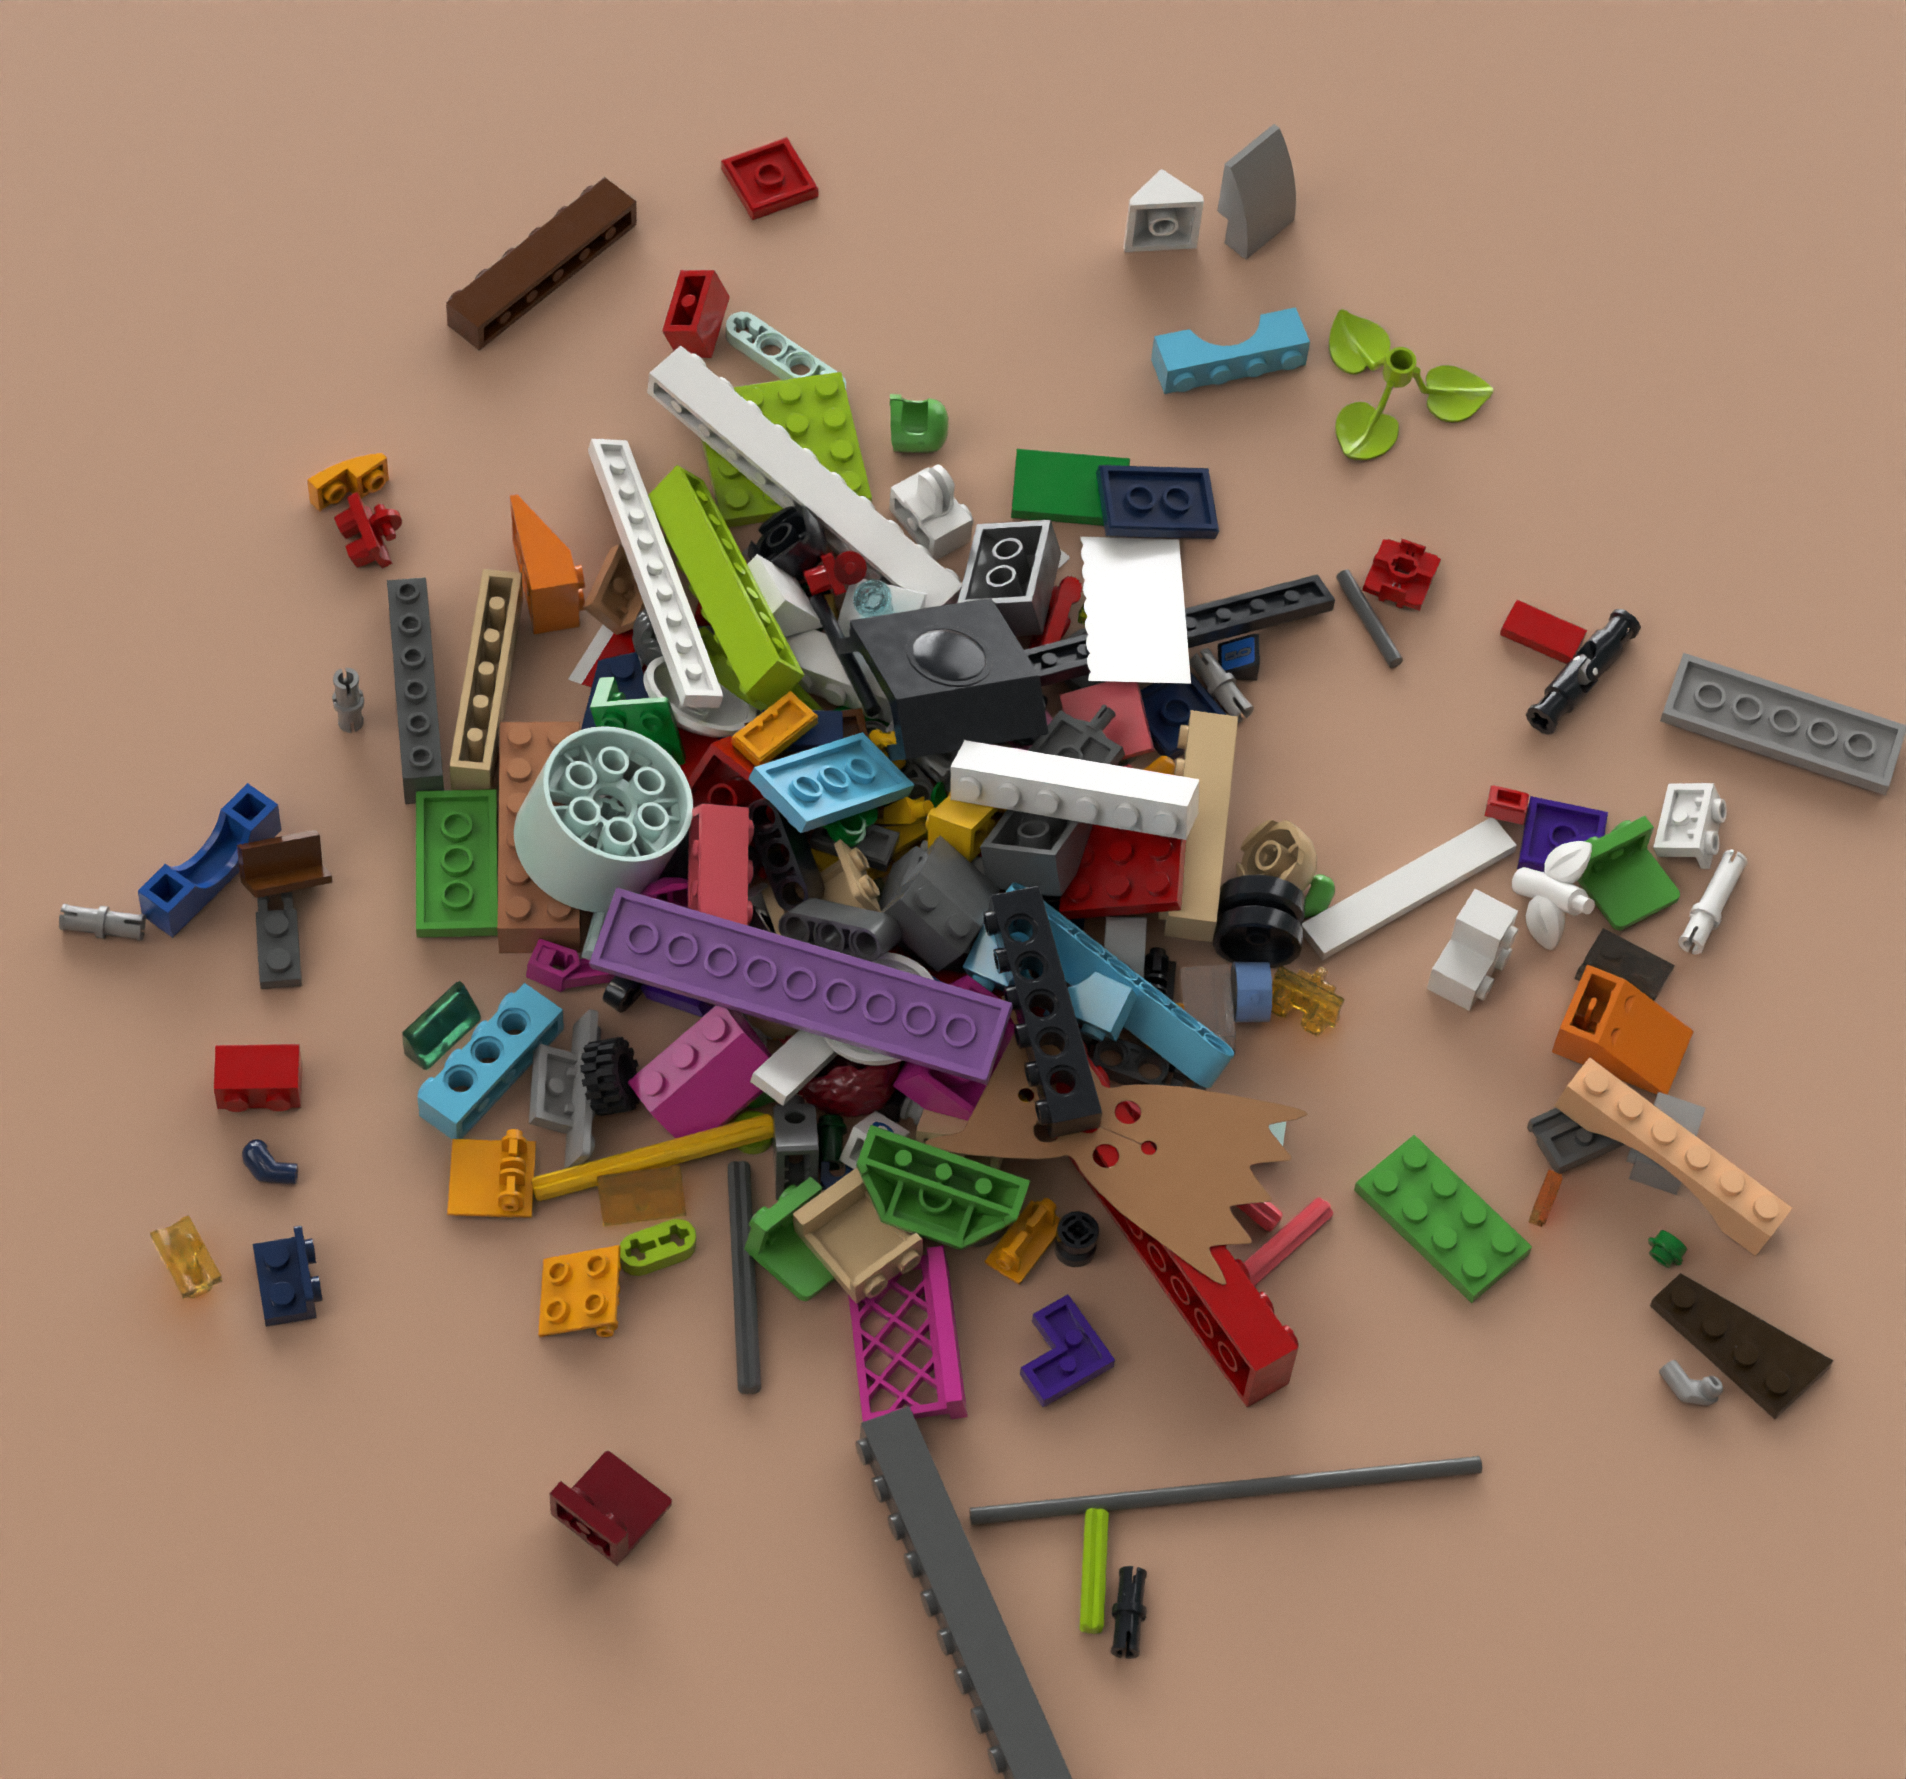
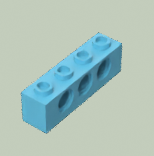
M526 983L515 993H508L499 1004L495 1015L489 1021H482L475 1028L471 1040L462 1050L459 1048L454 1050L446 1060L444 1069L435 1078L430 1077L422 1084L417 1094L419 1116L449 1138L462 1139L533 1063V1051L540 1044L549 1046L564 1030L563 1009ZM514 1029L523 1031L522 1033L517 1035H510L507 1033L508 1031ZM484 1058L496 1059V1061L492 1063L480 1062V1060ZM458 1086H466L470 1088L464 1092H456L453 1090Z

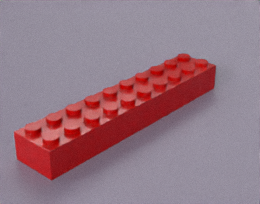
M1083 1042L1089 1066L1099 1078L1101 1085L1111 1088L1107 1073L1101 1066L1093 1064L1088 1057V1051ZM1064 1083L1056 1084L1058 1093L1066 1094L1072 1091ZM1028 1088L1021 1090L1029 1102L1034 1099L1032 1090ZM1123 1101L1115 1107V1117L1124 1124L1135 1123L1133 1112L1128 1102ZM1092 1129V1130L1083 1131V1132H1084V1133H1093V1132H1095L1097 1129ZM1145 1141L1142 1143L1141 1150L1143 1153L1152 1155L1156 1152L1157 1148L1154 1142ZM1102 1144L1093 1151V1160L1100 1167H1112L1119 1160V1152L1112 1145ZM1068 1156L1244 1405L1248 1408L1288 1385L1299 1348L1297 1337L1288 1325H1282L1274 1314V1307L1269 1297L1263 1291L1258 1292L1252 1284L1250 1273L1243 1261L1239 1258L1234 1259L1226 1248L1227 1245L1210 1247L1209 1250L1220 1267L1226 1284L1222 1285L1213 1281L1122 1215L1087 1180L1075 1160Z

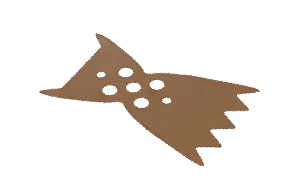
M1013 1010L1010 1017L1014 1024H1018L1015 1010ZM1013 1034L964 1130L959 1133L925 1141V1144L947 1152L974 1156L1013 1159H1050L1065 1155L1070 1156L1075 1160L1080 1171L1094 1188L1122 1215L1196 1270L1213 1281L1224 1285L1226 1281L1209 1248L1217 1245L1250 1244L1252 1242V1239L1232 1214L1230 1207L1272 1201L1270 1195L1252 1173L1250 1166L1260 1163L1290 1161L1292 1159L1291 1155L1271 1133L1269 1125L1296 1120L1308 1114L1301 1109L1278 1103L1189 1087L1122 1085L1107 1088L1101 1085L1099 1078L1090 1067L1102 1109L1100 1127L1093 1133L1078 1132L1060 1136L1053 1142H1042L1034 1135V1126L1038 1122L1035 1111V1101L1039 1100L1036 1086L1029 1087L1024 1069V1063L1029 1062L1025 1048H1018L1015 1034ZM1044 1045L1041 1047V1050L1048 1055L1061 1053L1059 1048L1054 1045ZM1055 1083V1084L1051 1085V1087L1053 1088L1054 1091L1057 1092V1090H1056V1084H1057V1083ZM1024 1088L1032 1090L1034 1099L1030 1102L1021 1101L1018 1097L1019 1091ZM1123 1101L1134 1102L1139 1106L1141 1116L1133 1124H1124L1115 1117V1107ZM1145 1141L1154 1142L1157 1145V1151L1152 1155L1143 1153L1141 1150L1142 1143ZM1108 1144L1115 1147L1119 1152L1118 1162L1108 1168L1097 1165L1092 1156L1097 1146Z

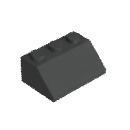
M1051 520L977 524L957 603L992 598L1015 636L1043 635L1061 557V550Z

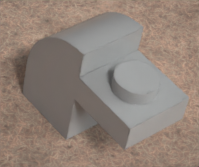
M1106 916L1104 948L1144 978L1147 918Z

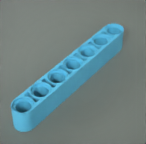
M1015 882L1010 885L1006 892L1027 887ZM1043 900L1066 982L1071 986H1075L1087 979L1092 973L1097 972L1131 987L1137 995V999L1123 1027L1192 1081L1203 1087L1211 1088L1233 1058L1235 1053L1232 1048ZM1015 932L1011 934L1020 938L1022 942L1029 940V937L1024 933Z

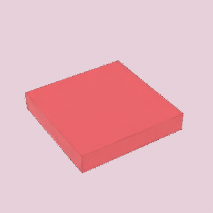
M1103 682L1060 694L1063 712L1078 720L1090 722L1102 705H1106L1107 708L1109 707L1115 712L1116 716L1106 726L1103 733L1108 739L1123 747L1125 755L1121 760L1154 752L1139 682Z

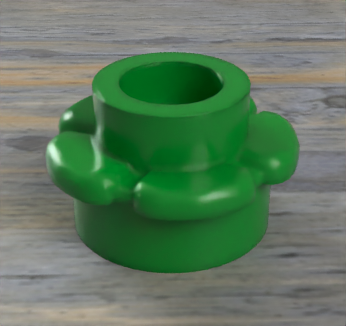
M1660 1230L1655 1238L1650 1237L1648 1239L1649 1245L1652 1246L1649 1254L1659 1264L1667 1268L1672 1263L1679 1266L1682 1264V1257L1688 1249L1674 1235L1665 1230Z

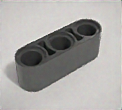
M809 898L783 914L778 925L782 936L871 962L896 947L902 937L900 925L892 916L886 913L817 898Z

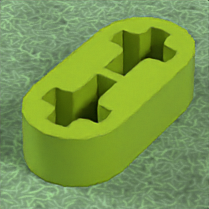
M672 1219L626 1236L620 1243V1263L622 1264V1269L630 1275L642 1276L685 1261L695 1252V1228L686 1220ZM677 1234L680 1239H684V1245L678 1247L675 1242H670V1236ZM638 1248L641 1253H645V1259L638 1261L635 1256H631V1250Z

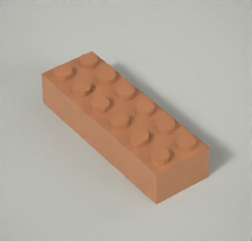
M500 722L497 921L499 953H533L539 938L581 953V910L557 901L540 889L523 868L514 843V825L522 803L554 748L569 735L580 731V722ZM552 801L553 806H564V805H566V804L557 803V802H553V801Z

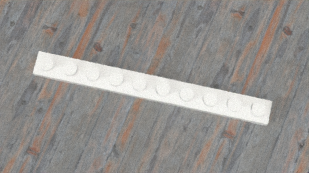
M591 439L588 453L681 706L720 708L723 699L722 690L629 443L626 440Z

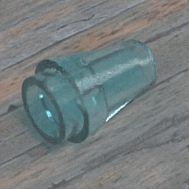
M874 579L867 580L861 583L855 590L853 596L854 607L862 616L874 617L893 613L891 591L884 582Z

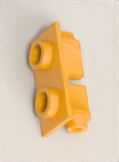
M1043 1198L1042 1201L1036 1202L1031 1200L984 1263L1020 1285L1057 1236L1056 1232L1060 1218L1055 1214L1056 1204L1048 1198Z

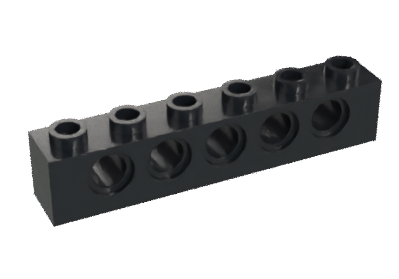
M1035 886L991 895L988 911L983 912L984 925L987 935H994L998 947L993 950L995 966L999 974L1005 973L1008 986L1004 987L1005 1001L1012 1003V1011L1015 1010L1018 1024L1014 1025V1034L1018 1048H1025L1029 1062L1024 1063L1027 1083L1029 1087L1036 1086L1039 1100L1035 1101V1111L1039 1125L1047 1126L1050 1138L1097 1129L1100 1125L1102 1109L1040 887ZM1015 932H1021L1026 934L1029 940L1024 942L1015 941L1010 935ZM1030 969L1037 972L1040 977L1027 979L1020 972ZM1035 1007H1043L1050 1012V1015L1038 1017L1030 1010ZM1044 1045H1054L1059 1048L1061 1053L1048 1055L1041 1050V1047ZM1064 1083L1072 1091L1061 1094L1054 1091L1051 1085Z

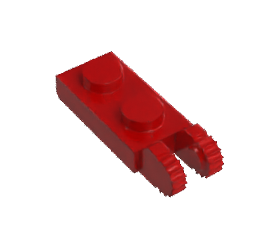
M1072 575L1070 577L1067 576L1061 580L1059 586L1056 585L1053 588L1043 635H1032L1028 649L1060 641L1065 635L1071 623V619L1068 618L1071 605L1080 601V593L1083 588L1081 586L1082 583Z

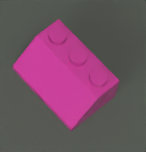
M968 975L949 984L1000 999ZM1011 1017L1009 1018L990 1078L1014 1034L1015 1024ZM905 1061L893 1084V1087L924 1109L967 1121L987 1086Z
M716 1005L631 1078L628 1084L650 1114L674 1138H679L726 1125L761 1095L763 1091L750 1081L753 1072L768 1060L772 1054L740 1012Z

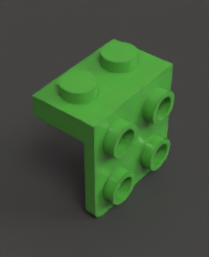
M1645 815L1633 822L1630 820L1621 822L1611 833L1601 838L1594 836L1585 841L1592 844V852L1587 868L1577 881L1588 896L1594 900L1595 905L1609 924L1618 931L1624 930L1675 904L1680 897L1678 888L1647 849L1654 827Z
M811 1176L798 1187L795 1184L790 1185L771 1208L768 1209L764 1206L754 1214L749 1222L751 1230L744 1247L747 1253L801 1301H809L835 1280L794 1231L793 1213L818 1196L823 1188Z

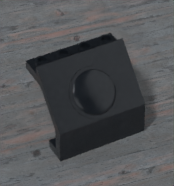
M992 598L849 620L851 627L849 629L850 637L836 639L838 654L859 652L863 656L890 704L896 744L887 745L888 757L891 761L960 750L964 740L996 744L1049 734L1040 676Z

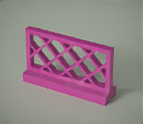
M944 1246L927 1248V1255L921 1256L918 1265L912 1269H922L923 1280L912 1293L897 1283V1280L902 1276V1273L899 1272L888 1280L885 1289L871 1299L865 1297L860 1301L865 1305L861 1311L859 1309V1302L856 1304L848 1295L863 1422L902 1409L904 1404L910 1407L915 1419L949 1414L951 1420L968 1417L949 1264ZM890 1289L906 1298V1301L894 1315L877 1305ZM924 1292H925V1300H926V1302L923 1301L922 1299H920V1296H921ZM914 1304L927 1312L928 1316L917 1331L901 1321ZM872 1311L888 1321L875 1338L862 1330L861 1326L862 1322ZM895 1326L911 1337L898 1354L882 1343ZM928 1331L930 1332V1340L924 1337ZM863 1340L869 1343L865 1350ZM918 1343L932 1351L931 1359L922 1370L905 1359ZM876 1349L892 1359L880 1376L866 1368V1361ZM900 1365L916 1375L903 1393L886 1382ZM933 1369L935 1372V1379L929 1376ZM868 1379L874 1382L870 1388L868 1387ZM924 1381L937 1390L938 1402L920 1405L910 1397ZM881 1388L897 1398L889 1410L871 1412L870 1401Z

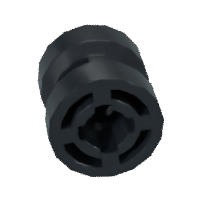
M1081 1211L1070 1212L1064 1215L1057 1227L1054 1245L1055 1255L1066 1266L1083 1267L1094 1258L1099 1236L1098 1223L1091 1215Z

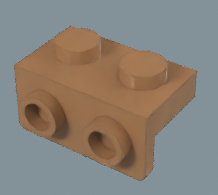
M621 544L610 548L583 606V609L616 635L633 629L639 612L645 609L626 553Z

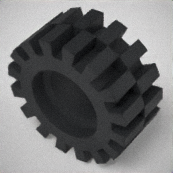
M616 1037L588 1042V1045H585L583 1048L585 1053L581 1055L584 1065L580 1066L581 1073L584 1074L585 1078L582 1079V1085L587 1088L585 1096L587 1100H591V1109L595 1110V1114L601 1116L635 1110L640 1099L628 1084V1081L637 1074L636 1068L639 1065L637 1059H633L635 1052L633 1048H629L627 1039L624 1040V1037Z

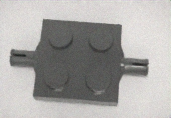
M1106 705L1101 706L1090 722L1075 719L1060 710L1048 725L1049 734L1039 736L1028 750L1116 766L1125 755L1123 747L1108 739L1103 733L1106 726L1116 716L1115 712L1111 708H1107Z

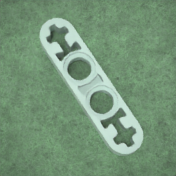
M737 312L729 316L726 321L727 341L737 350L782 380L837 372L753 314ZM746 327L749 328V333L747 331H744L743 329H745ZM736 328H738V329H740V330H742V331L739 332V333H737V332H736ZM767 345H775L781 349V352L771 356L764 354L761 349ZM801 364L807 366L810 372L805 375H796L790 369L794 365ZM843 377L844 384H845V388H846V380H845V378Z

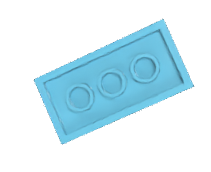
M863 732L756 766L748 778L761 792L763 797L769 800L800 833L908 797L914 787V784Z

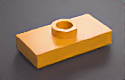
M789 691L732 736L731 744L755 766L766 764L818 724V715L792 691Z

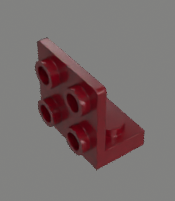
M605 1451L572 1488H569L560 1481L549 1493L551 1515L616 1566L622 1562L672 1506V1499L611 1451Z

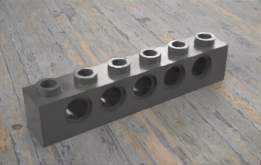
M426 577L387 580L405 804L416 803V791L444 790Z

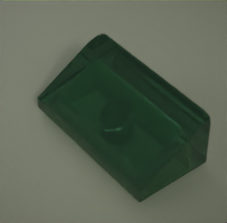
M461 981L453 984L402 1032L404 1054L423 1070L431 1068L481 1020L477 1006Z

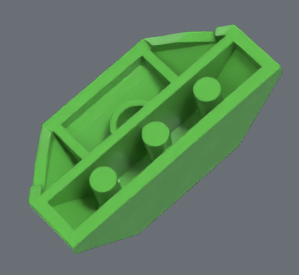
M870 1125L856 1164L881 1223L913 1234L917 1233L921 1237L958 1250H963L1016 1222L1030 1184V1180Z

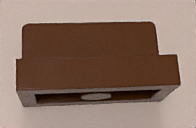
M316 830L237 845L241 883L256 898L333 882L332 874L322 863L320 834Z

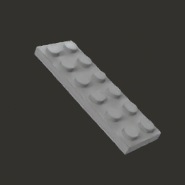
M1686 653L1682 655L1660 722L1886 795L1906 733V725Z

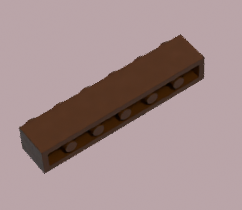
M606 177L602 178L594 186H588L581 193L580 197L570 205L560 208L551 220L542 227L535 228L528 238L518 246L508 249L502 258L489 269H483L479 272L475 280L465 288L455 291L446 302L447 325L480 351L636 226V200Z

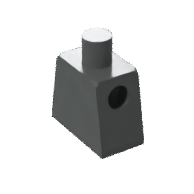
M794 1095L784 1106L778 1104L773 1107V1157L776 1200L779 1199L781 1194L790 1185L795 1184L798 1187L810 1176L818 1183L819 1145L816 1109L811 1103L805 1104L804 1098L799 1095ZM789 1155H803V1160L796 1164L790 1163Z

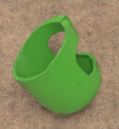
M890 394L893 452L933 453L942 448L948 436L949 418L945 406L940 401L932 398L923 401H911L903 398L901 394Z

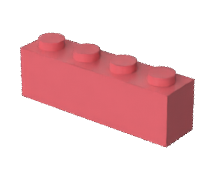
M701 804L692 809L693 815L689 826L688 908L748 926L753 916V905L748 900V884L751 883L753 878V863L751 860H748V844L752 842L754 834L753 821L749 819V807Z

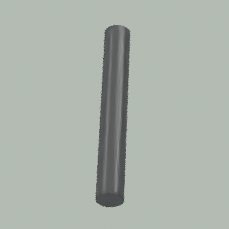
M1350 570L1341 571L1337 574L1336 579L1389 667L1394 668L1400 665L1403 661L1402 656Z

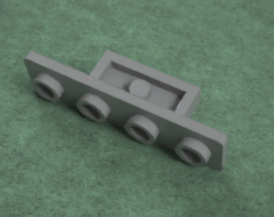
M589 1009L573 1026L571 1052L540 1044L533 1051L529 1124L566 1134L564 1169L580 1165L585 1160H588L595 1146V1138L591 1136L595 1110H592L590 1107L591 1100L586 1099L585 1093L587 1088L582 1085V1079L585 1078L584 1074L581 1073L580 1066L584 1065V1062L581 1060L582 1053H585L584 1046L588 1045V1042L599 1041L601 1038V1028L598 1026V1011Z

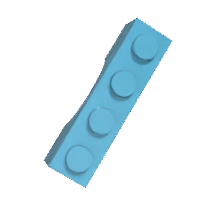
M1295 307L1261 314L1259 327L1254 335L1236 345L1220 346L1208 343L1200 339L1190 329L1154 336L1151 361L1164 394L1177 391L1186 392L1196 387L1211 384L1220 385L1230 380L1258 377L1264 373L1283 369L1292 370L1306 365L1310 341Z
M983 924L963 968L972 979L990 992L994 988L1004 992V987L1008 986L1005 973L999 974L997 972L993 950L998 948L994 935H987L985 925ZM1010 935L1015 941L1022 942L1020 938ZM1028 969L1020 972L1023 977L1034 979L1030 976ZM1097 972L1092 973L1083 982L1067 987L1077 1023L1082 1026L1080 1032L1100 1042H1103L1105 1037L1117 1041L1137 999L1134 990ZM1040 1007L1045 1010L1043 1013L1045 1017L1050 1015L1047 1009Z

